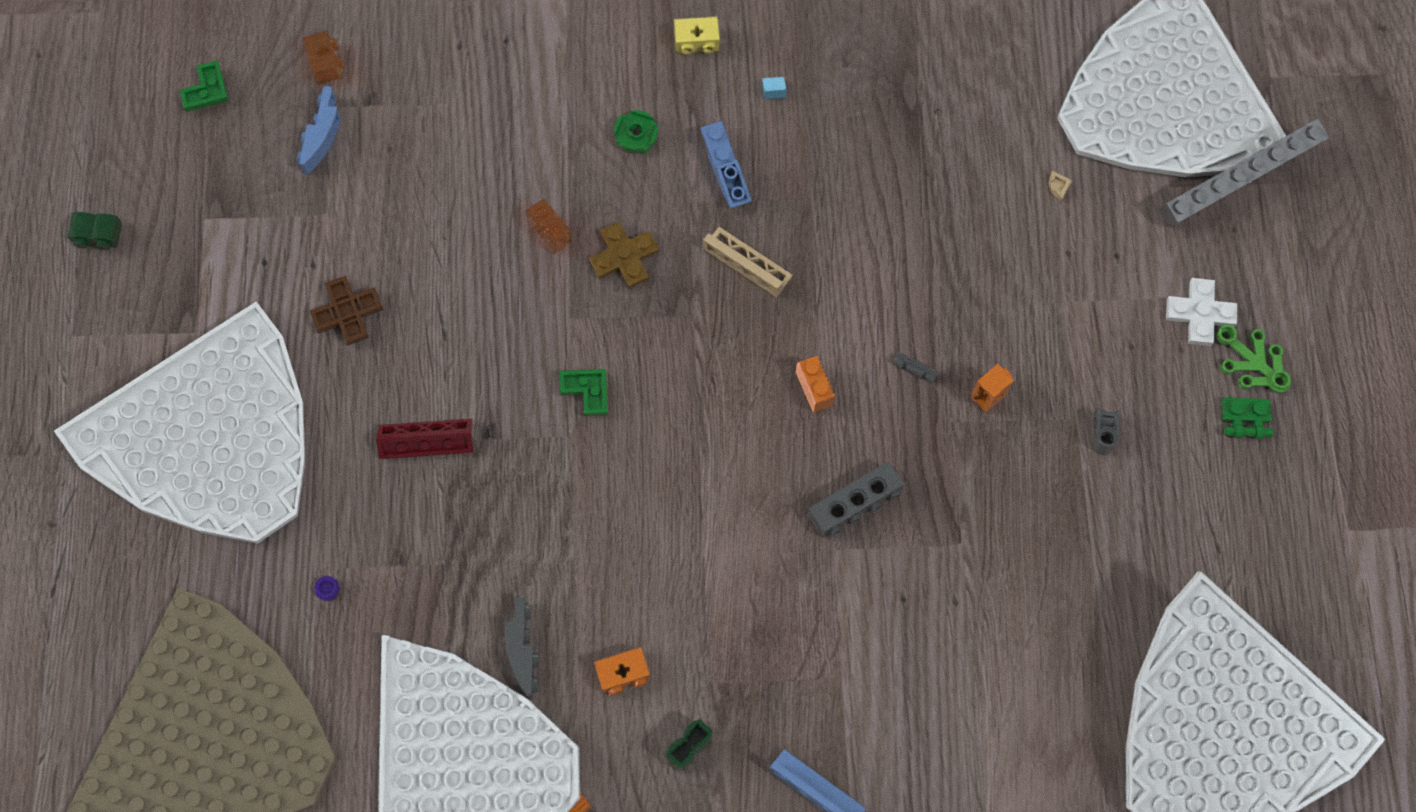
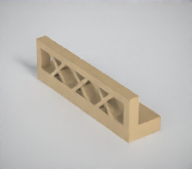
M720 227L717 228L713 235L708 233L703 240V249L776 298L792 278L791 273ZM721 235L722 237L728 240L729 246H727L717 238ZM742 249L746 252L747 258L735 250ZM753 262H762L765 266V270ZM772 274H780L784 277L783 281L779 280Z

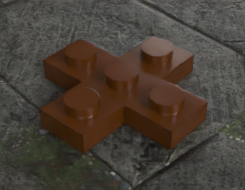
M346 276L324 283L331 303L310 310L318 334L340 326L347 346L369 338L362 318L384 310L376 288L374 287L353 295Z

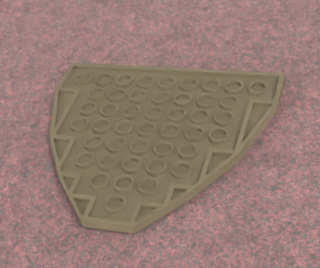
M177 588L67 812H300L316 806L337 758L314 706L280 655L222 604Z

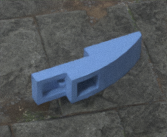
M323 86L322 94L318 96L319 111L318 114L314 115V125L307 124L306 131L302 133V151L298 153L297 164L300 165L303 174H309L321 162L337 134L341 116L338 108L335 107L336 96L332 87Z
M720 121L701 127L700 130L707 147L711 166L730 209L752 202L738 160L734 157L723 122Z

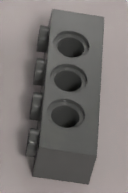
M888 461L808 509L807 515L822 538L827 535L833 537L842 530V526L847 523L853 525L862 518V514L867 511L873 513L882 506V502L887 499L893 501L902 494L901 491L904 483ZM879 486L883 492L876 494L872 492L871 487ZM854 497L860 498L863 504L856 506L851 502V499ZM838 509L842 511L843 516L836 518L831 514V511Z

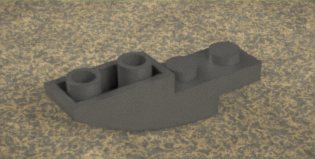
M516 597L515 621H505L506 648L513 673L521 689L528 699H533V693L538 692V677H534V668H539V653H535L533 646H526V643L530 644V629H526L527 619L531 620V605H527L526 598Z

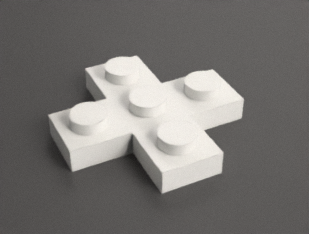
M1192 278L1190 280L1189 298L1172 296L1167 298L1166 320L1189 323L1188 344L1212 346L1214 343V326L1231 325L1235 327L1237 325V303L1214 301L1215 280Z

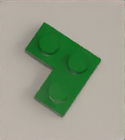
M218 60L197 65L201 84L179 90L186 113L229 101Z
M606 369L559 371L561 396L583 395L585 417L608 415Z

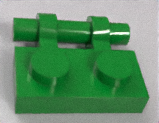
M1224 397L1221 400L1222 422L1232 423V427H1224L1225 436H1233V438L1239 439L1243 436L1254 437V439L1273 436V429L1264 428L1263 424H1269L1272 421L1270 399ZM1242 423H1252L1253 427H1243Z

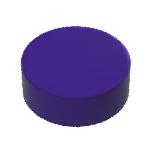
M323 576L316 581L314 591L319 599L332 601L339 595L340 586L333 577Z

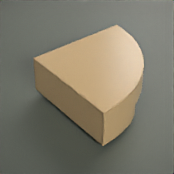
M1052 171L1049 178V188L1052 194L1062 201L1072 180Z

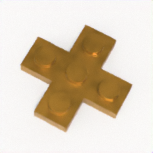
M620 221L601 229L600 235L608 249L589 257V262L598 279L620 271L629 289L648 281L649 275L641 261L660 252L650 230L629 239Z

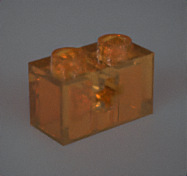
M328 30L302 37L317 84L343 78L341 69L344 68L341 55L336 56L335 51L339 50L335 37L331 38Z
M544 198L526 210L528 223L553 254H556L572 243L571 231Z

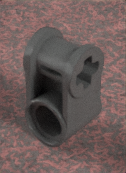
M1100 408L1095 409L1092 445L1098 454H1109L1117 444L1121 421L1120 411L1107 412L1101 411ZM1101 438L1107 439L1110 444L1103 443Z

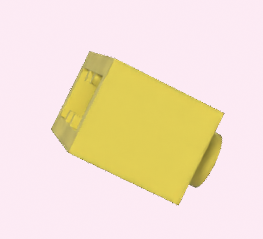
M717 17L674 20L676 54H691L693 52L712 53L719 51Z

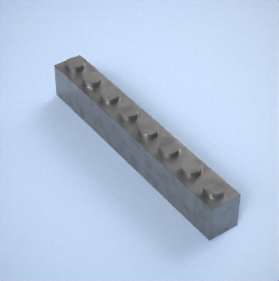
M1316 119L1169 201L1158 209L1168 227H1171L1323 142L1329 136L1319 119Z

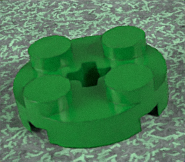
M633 110L625 116L624 114L621 115L614 125L616 144L627 152L646 154L655 145L658 138V127L654 118L649 113L641 110ZM636 128H639L641 134L633 135L630 131H635Z

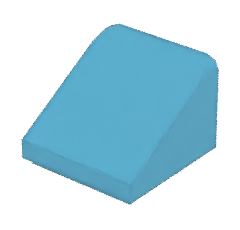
M784 77L762 79L764 99L786 98L787 90Z

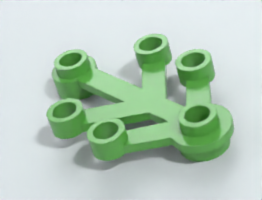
M1223 325L1217 331L1216 338L1221 344L1231 346L1247 360H1224L1220 366L1222 373L1230 375L1234 371H1260L1265 376L1252 377L1248 374L1243 375L1238 380V386L1241 389L1248 390L1252 386H1269L1272 391L1283 393L1290 388L1291 378L1287 372L1283 371L1281 357L1283 348L1280 345L1274 344L1267 350L1268 357L1272 359L1273 369L1266 364L1264 349L1265 333L1262 330L1256 329L1249 336L1251 343L1254 344L1255 354L1236 339L1237 331L1233 326ZM1222 334H1226L1229 339L1223 338ZM1254 334L1259 335L1261 339H1256ZM1272 349L1277 350L1278 355L1273 354ZM1225 364H1229L1232 369H1226ZM1243 379L1248 380L1249 385H1245ZM1275 380H1280L1282 385H1278Z

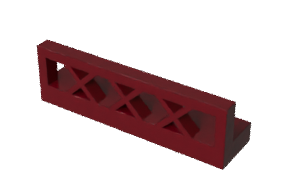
M472 419L379 425L376 437L379 459L473 453Z

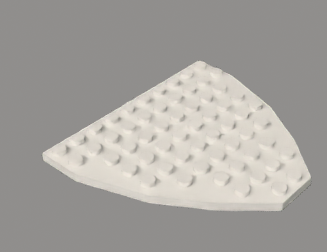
M1204 0L1140 1L1104 32L1078 70L1057 117L1078 155L1126 169L1180 177L1218 175L1286 137Z
M257 302L251 304L54 430L82 471L142 512L191 530L258 544L298 516L305 469L304 404L283 336Z
M1197 572L1165 609L1135 683L1126 743V808L1131 812H1297L1353 778L1385 739L1202 572Z

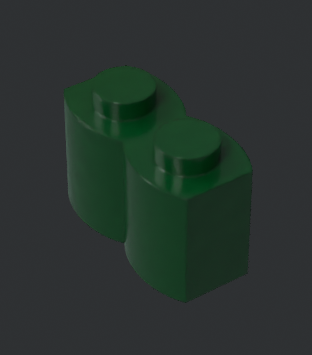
M74 212L67 238L78 248L96 246L102 250H109V248H115L118 245L122 222L118 216L112 214Z
M701 719L695 720L686 728L683 737L677 739L668 748L666 761L678 772L687 769L692 764L696 753L703 751L709 745L713 730Z

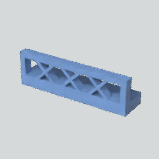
M786 750L782 751L770 767V772L825 812H864L866 809Z

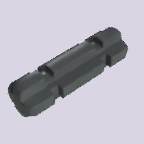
M898 353L894 360L896 366L900 368L905 367L906 371L919 377L923 376L925 380L931 383L935 381L938 375L937 370L931 367L928 369L926 368L927 365L913 358L908 359L907 355L903 353Z

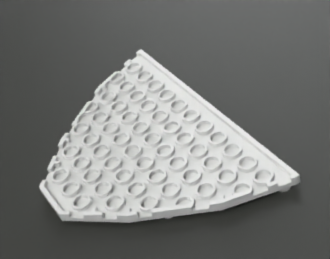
M382 635L379 812H568L580 800L579 747L528 699L465 662L455 654Z

